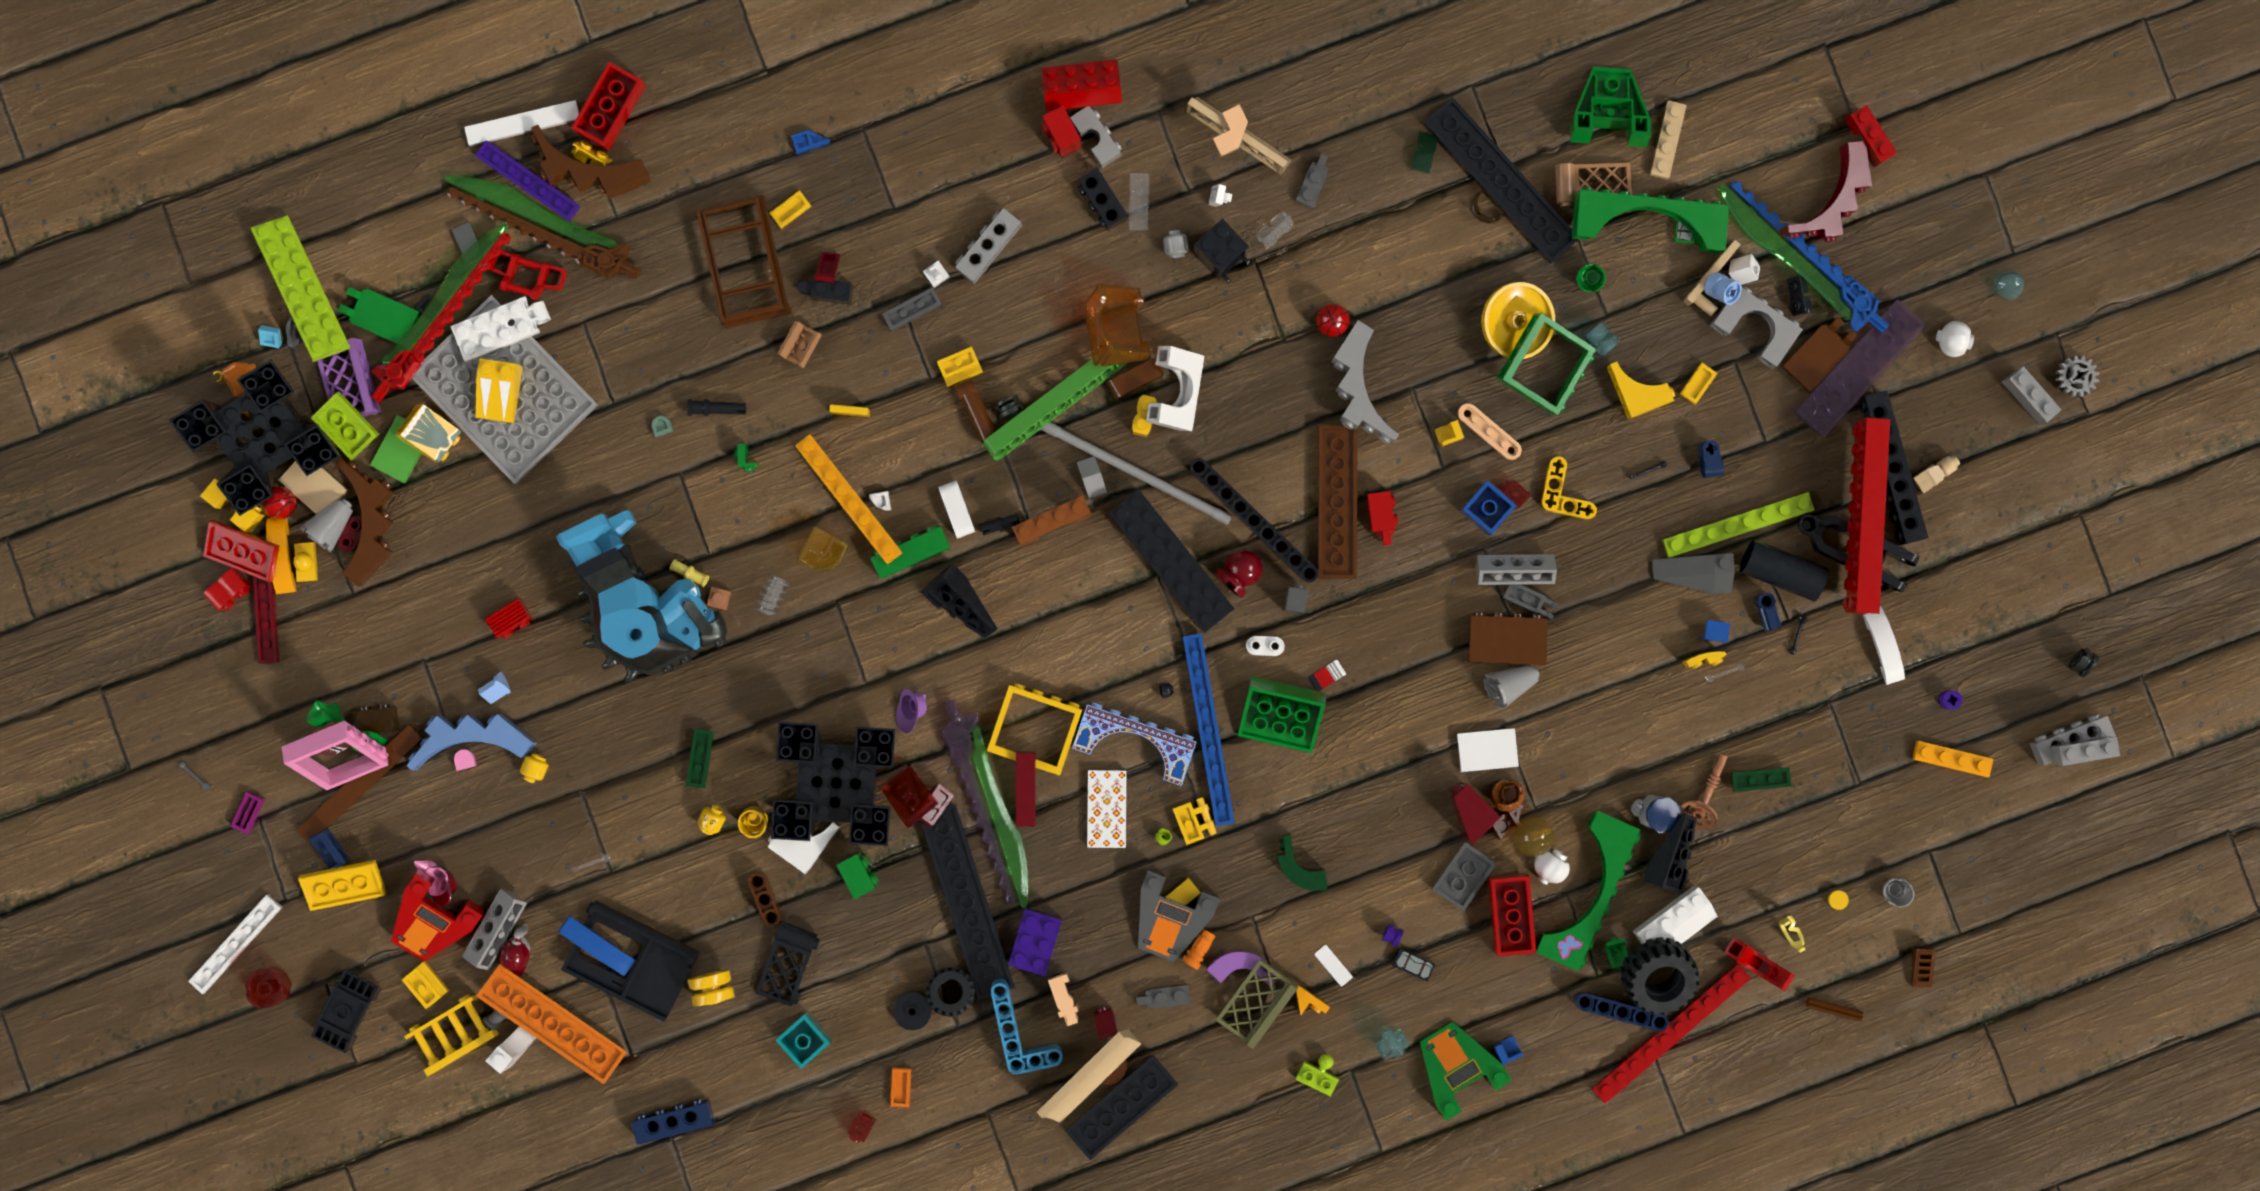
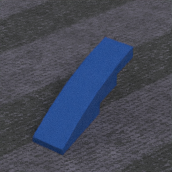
M570 915L558 930L560 934L623 976L628 973L636 962L635 958L620 950L618 946L603 938L601 934Z

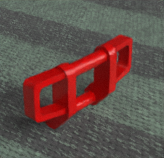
M501 251L500 255L511 258L506 273L495 269L497 257L491 261L492 266L490 270L504 277L500 284V290H509L527 295L533 300H538L544 289L561 291L568 274L563 268L552 266L547 262L540 263L522 258L519 254L515 253L510 254ZM518 265L540 270L537 283L533 289L513 284ZM550 269L562 273L557 286L546 285Z

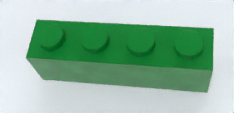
M937 525L926 529L927 533L923 535L917 533L908 537L909 541L902 543V541L896 542L895 544L902 551V554L888 565L877 551L874 552V557H871V560L881 580L951 549L941 526L937 528Z

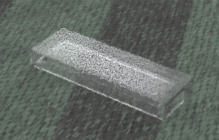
M1130 173L1129 231H1148L1149 173Z

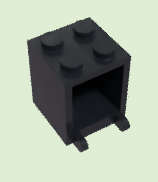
M1223 218L1194 244L1193 253L1219 280L1223 278L1228 284L1231 280L1226 273L1240 260L1247 266L1251 263L1245 257L1249 246Z

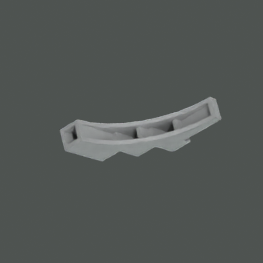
M1358 320L1332 360L1336 369L1347 372L1336 392H1338V396L1342 399H1349L1351 401L1340 421H1342L1343 426L1350 430L1352 428L1356 430L1359 425H1362L1366 432L1374 433L1379 436L1380 441L1392 445L1399 434L1390 428L1377 414L1369 400L1364 383V355L1374 330Z

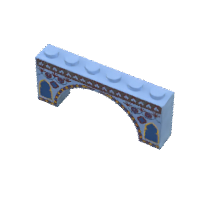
M1093 702L1091 706H1086L1072 749L1091 754L1095 745L1108 735L1118 732L1139 734L1150 740L1160 751L1165 765L1163 780L1182 786L1196 745V741H1193V736L1183 733L1181 737L1175 735V730L1166 727L1164 731L1160 730L1155 723L1146 721V724L1138 722L1139 718L1128 715L1127 718L1120 716V711L1110 708L1108 712L1102 710V705Z

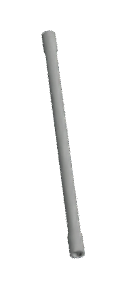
M1049 422L1040 429L1191 505L1225 525L1229 524L1233 516L1088 443L1052 422Z

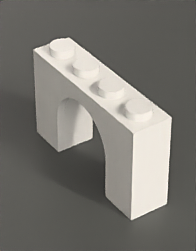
M1158 346L1155 365L1171 369L1176 373L1180 381V394L1177 401L1171 406L1163 403H1149L1146 422L1179 431H1192L1204 362L1203 355L1173 346Z

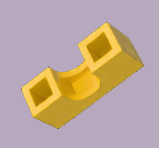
M214 478L200 497L214 508L223 509L229 501L216 485L220 479ZM258 505L241 516L235 511L230 521L244 532L252 533L266 515L261 512L262 508Z

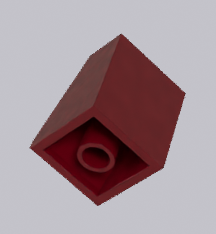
M1457 783L1450 790L1452 794L1449 797L1465 840L1468 843L1474 844L1501 817L1469 784Z

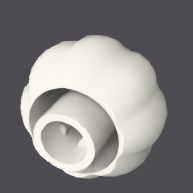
M1953 321L1946 324L1942 330L1937 331L1936 341L1939 342L1940 349L1944 354L1950 357H1959L1965 354L1967 349L1971 350L1974 335L1971 334L1970 328L1965 323Z
M1555 848L1553 851L1547 849L1540 852L1534 862L1535 871L1539 875L1537 879L1546 885L1549 882L1557 884L1564 881L1570 871L1569 862L1566 861L1567 856Z

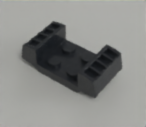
M344 970L316 1021L311 1037L343 1053L348 1052L358 1037L355 1034L371 1002L377 999L382 988Z

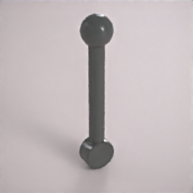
M184 761L178 763L179 768L187 771L198 781L204 791L210 790L211 785L203 782L186 766Z

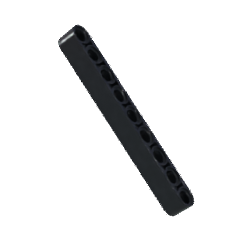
M1197 458L1192 461L1190 465L1192 475L1302 581L1311 583L1317 579V568L1205 460ZM1195 463H1201L1204 466V470L1198 473L1194 471L1193 466ZM1215 476L1218 483L1215 486H1210L1207 483L1208 477ZM1224 489L1230 490L1231 498H1222L1221 491ZM1239 502L1243 503L1245 505V511L1241 513L1237 512L1235 510V504ZM1249 517H1258L1259 524L1256 526L1250 525ZM1270 529L1273 537L1265 539L1262 535L1263 530ZM1277 543H1285L1286 551L1282 553L1277 551ZM1296 555L1300 558L1298 566L1290 563L1291 556ZM1306 569L1313 570L1314 577L1312 579L1305 578L1304 571Z

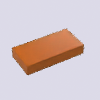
M892 1067L890 1107H910L912 1068Z

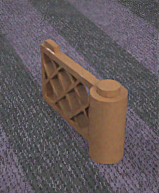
M1562 163L1555 165L1557 204L1561 205V208L1572 207L1575 193L1583 186L1591 188L1587 181L1592 176L1600 183L1593 191H1597L1603 186L1607 190H1611L1612 193H1616V189L1621 185L1626 189V192H1630V195H1632L1630 163ZM1617 168H1625V177L1622 180L1614 174ZM1578 169H1585L1591 175L1584 181L1579 177ZM1598 169H1604L1609 175L1602 180L1595 173ZM1610 176L1619 183L1613 190L1605 183Z

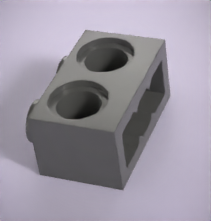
M1298 584L1288 587L1283 611L1304 614L1309 590H1305V586Z

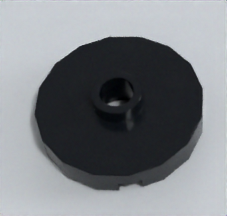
M911 991L904 993L898 998L894 1004L893 1013L899 1026L913 1031L921 1029L928 1023L931 1018L932 1008L929 1006L926 996L920 992ZM914 1008L916 1010V1014H910L909 1009Z

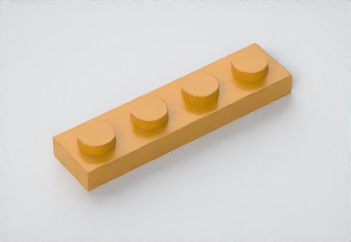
M1916 741L1912 760L1988 778L1990 777L1993 764L1992 758L1921 741Z

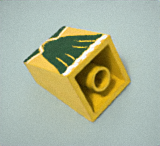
M416 404L394 436L435 463H439L440 460L443 462L449 455L448 449L451 445L455 446L461 438L459 436L461 431L424 404Z

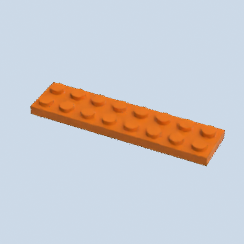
M501 964L498 965L476 995L480 1000L602 1084L606 1083L627 1053V1051L504 968Z

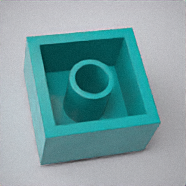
M807 1011L775 1041L797 1066L802 1069L832 1042V1039Z

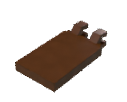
M1839 317L1835 318L1829 325H1821L1781 366L1809 393L1850 352L1849 349L1851 347L1849 344L1858 336L1853 330L1849 331L1843 338L1837 335L1835 331L1844 323Z

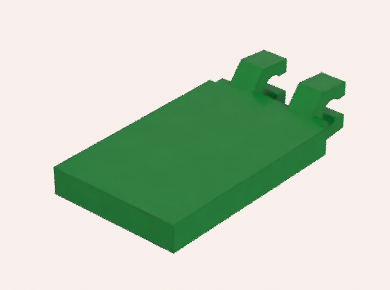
M348 287L346 294L358 299L354 310L340 304L338 311L350 316L349 320L352 324L405 347L421 313L367 288L360 292Z

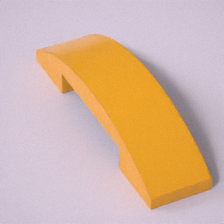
M268 518L266 523V540L280 546L274 579L272 581L276 594L297 592L295 575L291 571L287 535H289L288 518L283 520Z

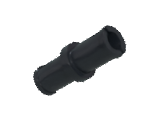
M1017 513L1003 518L996 517V520L980 524L981 531H983V536L997 531L1003 532L1006 528L1020 524Z

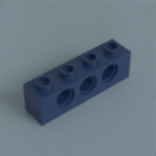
M704 1098L692 1101L693 1104L688 1106L682 1103L673 1106L674 1109L667 1111L666 1108L656 1110L653 1115L648 1116L647 1113L637 1115L636 1119L631 1122L636 1144L639 1145L712 1126L715 1123L710 1100L704 1101ZM688 1111H693L696 1114V1120L688 1118ZM669 1116L676 1117L677 1125L670 1124ZM650 1121L658 1123L659 1127L657 1130L650 1127Z

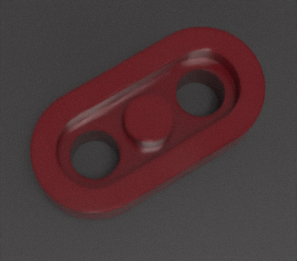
M352 516L349 518L337 542L341 551L351 553L357 549L361 536L362 517ZM355 522L358 523V527L356 529L353 528V524ZM346 539L350 541L348 546L344 544Z

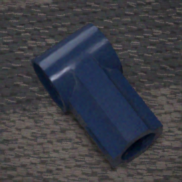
M1761 592L1755 596L1754 604L1758 608L1764 631L1781 627L1774 595ZM1764 596L1769 601L1766 606H1763L1761 603V599Z

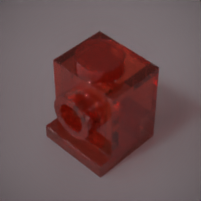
M1507 480L1500 488L1502 493L1517 505L1515 507L1516 510L1532 495L1515 480L1511 482ZM1513 489L1518 491L1517 496L1512 495Z
M860 1110L847 1132L850 1135L849 1138L856 1143H860V1141L865 1142L877 1119ZM857 1127H863L864 1131L858 1132Z

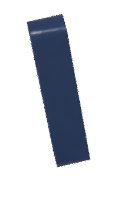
M1583 991L1577 992L1573 998L1576 1007L1589 1013L1655 1031H1664L1669 1025L1668 1018L1660 1012L1659 1015L1652 1014L1651 1011L1646 1013L1635 1005ZM1586 996L1588 998L1587 1004L1580 1006V998ZM1605 1001L1607 1004L1606 1009L1599 1011V1003ZM1619 1007L1625 1008V1013L1622 1016L1617 1015ZM1638 1012H1643L1644 1014L1641 1021H1636L1635 1019ZM1657 1017L1662 1018L1660 1026H1655L1654 1020Z

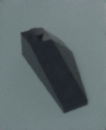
M953 563L941 571L921 591L938 609L944 608L950 612L949 616L954 619L958 617L965 622L966 627L983 638L988 637L998 629L967 577Z
M1683 813L1649 862L1643 881L1679 894L1683 893L1689 875L1686 865L1687 859H1691L1692 853L1689 852V845L1694 840L1696 817Z

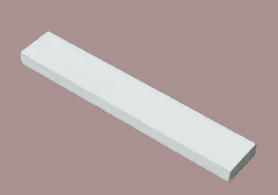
M574 100L466 126L464 128L468 145L471 147L484 144L485 141L492 142L533 132L531 127L539 125L542 130L575 122L579 115L577 101Z
M267 894L188 982L201 994H205L281 910L282 906Z

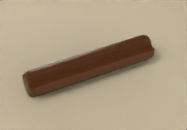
M1808 997L1806 1001V1007L1859 1022L1863 1019L1864 1013L1856 1009Z

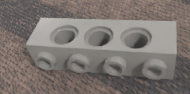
M1004 208L1001 212L998 210L993 215L992 223L989 226L985 225L979 233L981 235L977 241L973 240L967 248L969 251L966 255L962 254L955 263L957 264L956 270L973 284L978 281L1022 227V223ZM998 226H1002L1005 229L1001 235L994 233L995 228ZM985 241L993 243L992 247L988 250L982 247ZM973 256L981 258L978 264H972L970 259Z
M1554 554L1477 555L1476 575L1478 585L1555 584L1557 567Z
M2094 714L2089 716V720L2083 723L2082 720L2070 724V728H2058L2052 731V735L2046 736L2044 734L2035 737V741L2029 744L2037 764L2047 765L2054 762L2051 749L2052 742L2056 741L2057 745L2071 743L2069 741L2071 734L2075 737L2074 742L2106 736L2116 737L2108 716ZM2089 727H2091L2093 731L2091 736H2088L2087 729Z
M500 889L462 957L476 968L490 970L527 902L511 891Z

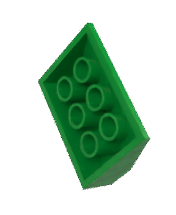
M1251 676L1238 736L1312 753L1326 704V693Z

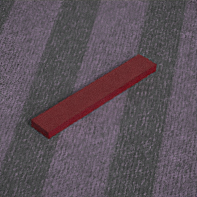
M252 576L258 664L279 663L274 585L272 581L267 582Z

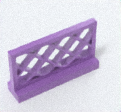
M347 339L350 349H348L349 354L346 359L340 357L339 353L333 355L329 365L324 363L323 359L318 360L328 400L333 396L337 388L343 392L342 395L345 398L347 395L354 398L352 402L354 408L358 401L363 403L364 412L360 413L363 417L382 413L379 402L371 398L375 391V386L362 339ZM337 358L344 362L340 371L333 368ZM348 365L352 366L354 370L351 378L343 374ZM331 370L338 374L334 383L328 379ZM341 377L349 380L345 390L337 386ZM353 383L358 385L359 389L356 396L349 392Z

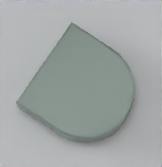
M660 415L653 419L651 427L656 438L674 432L671 421L667 417Z

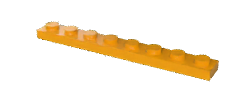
M809 434L795 446L887 565L900 556L902 551L814 438Z

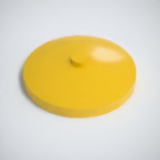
M1514 282L1501 286L1491 294L1483 308L1481 325L1488 345L1496 353L1506 358L1510 356L1534 313H1542L1555 322L1554 308L1545 292L1530 283ZM1543 324L1523 359L1530 358L1541 352L1549 343L1554 331Z

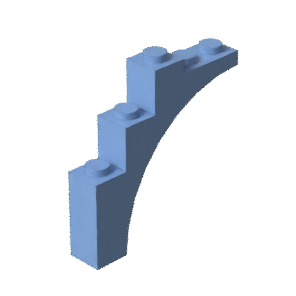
M502 714L492 715L486 723L488 726H485L473 715L462 716L457 722L458 727L442 715L433 716L426 725L428 727L425 730L430 737L427 736L420 745L422 747L419 751H415L408 760L410 762L407 764V767L412 771L418 770L429 758L441 750L465 742L495 744L511 751L520 758H525L538 742Z

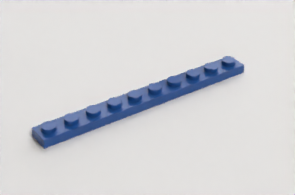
M1202 633L1183 636L1215 826L1233 824L1235 822Z

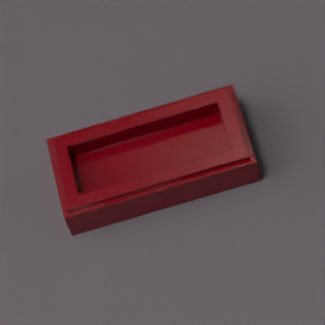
M821 252L815 273V281L835 282L840 263V254Z

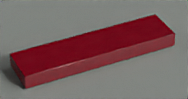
M1016 752V826H1036V752Z

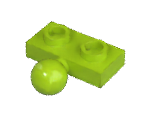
M1323 1054L1319 1057V1068L1304 1061L1296 1076L1297 1081L1330 1097L1339 1078L1326 1072L1334 1063L1333 1058L1329 1054Z

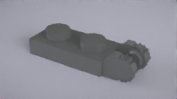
M1521 584L1508 585L1502 597L1549 619H1552L1554 615L1541 609L1543 603L1552 608H1557L1559 605L1547 599L1546 596Z

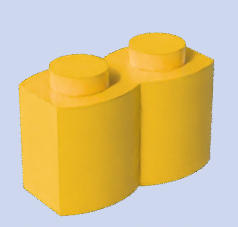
M1146 395L1140 397L1137 404V415L1132 424L1133 434L1142 437L1149 435L1152 423L1146 422L1149 403H1157L1156 398Z

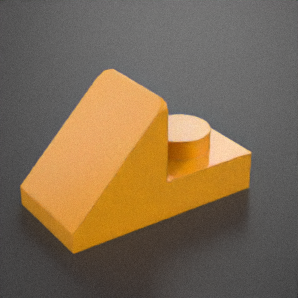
M1298 984L1296 997L1300 1015H1302L1309 1003L1312 1004L1310 1007L1320 1014L1322 1011L1326 1014L1330 1006Z

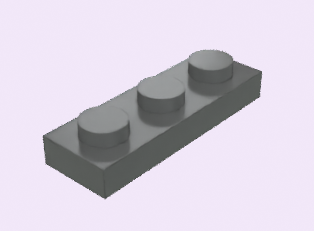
M932 287L886 311L882 315L890 330L894 331L938 308L942 303Z

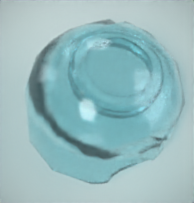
M2012 270L2000 272L1994 283L1997 295L2002 299L2008 300L2019 297L2025 285L2021 274Z

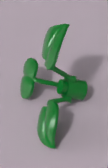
M315 700L312 708L307 713L306 720L310 725L322 727L332 721L338 723L345 721V717L341 716L339 704H325ZM362 731V733H365L381 746L387 743V738H383L375 732ZM351 746V748H352L353 750H355V751H357V752H360V751H358L357 749H355L354 747Z

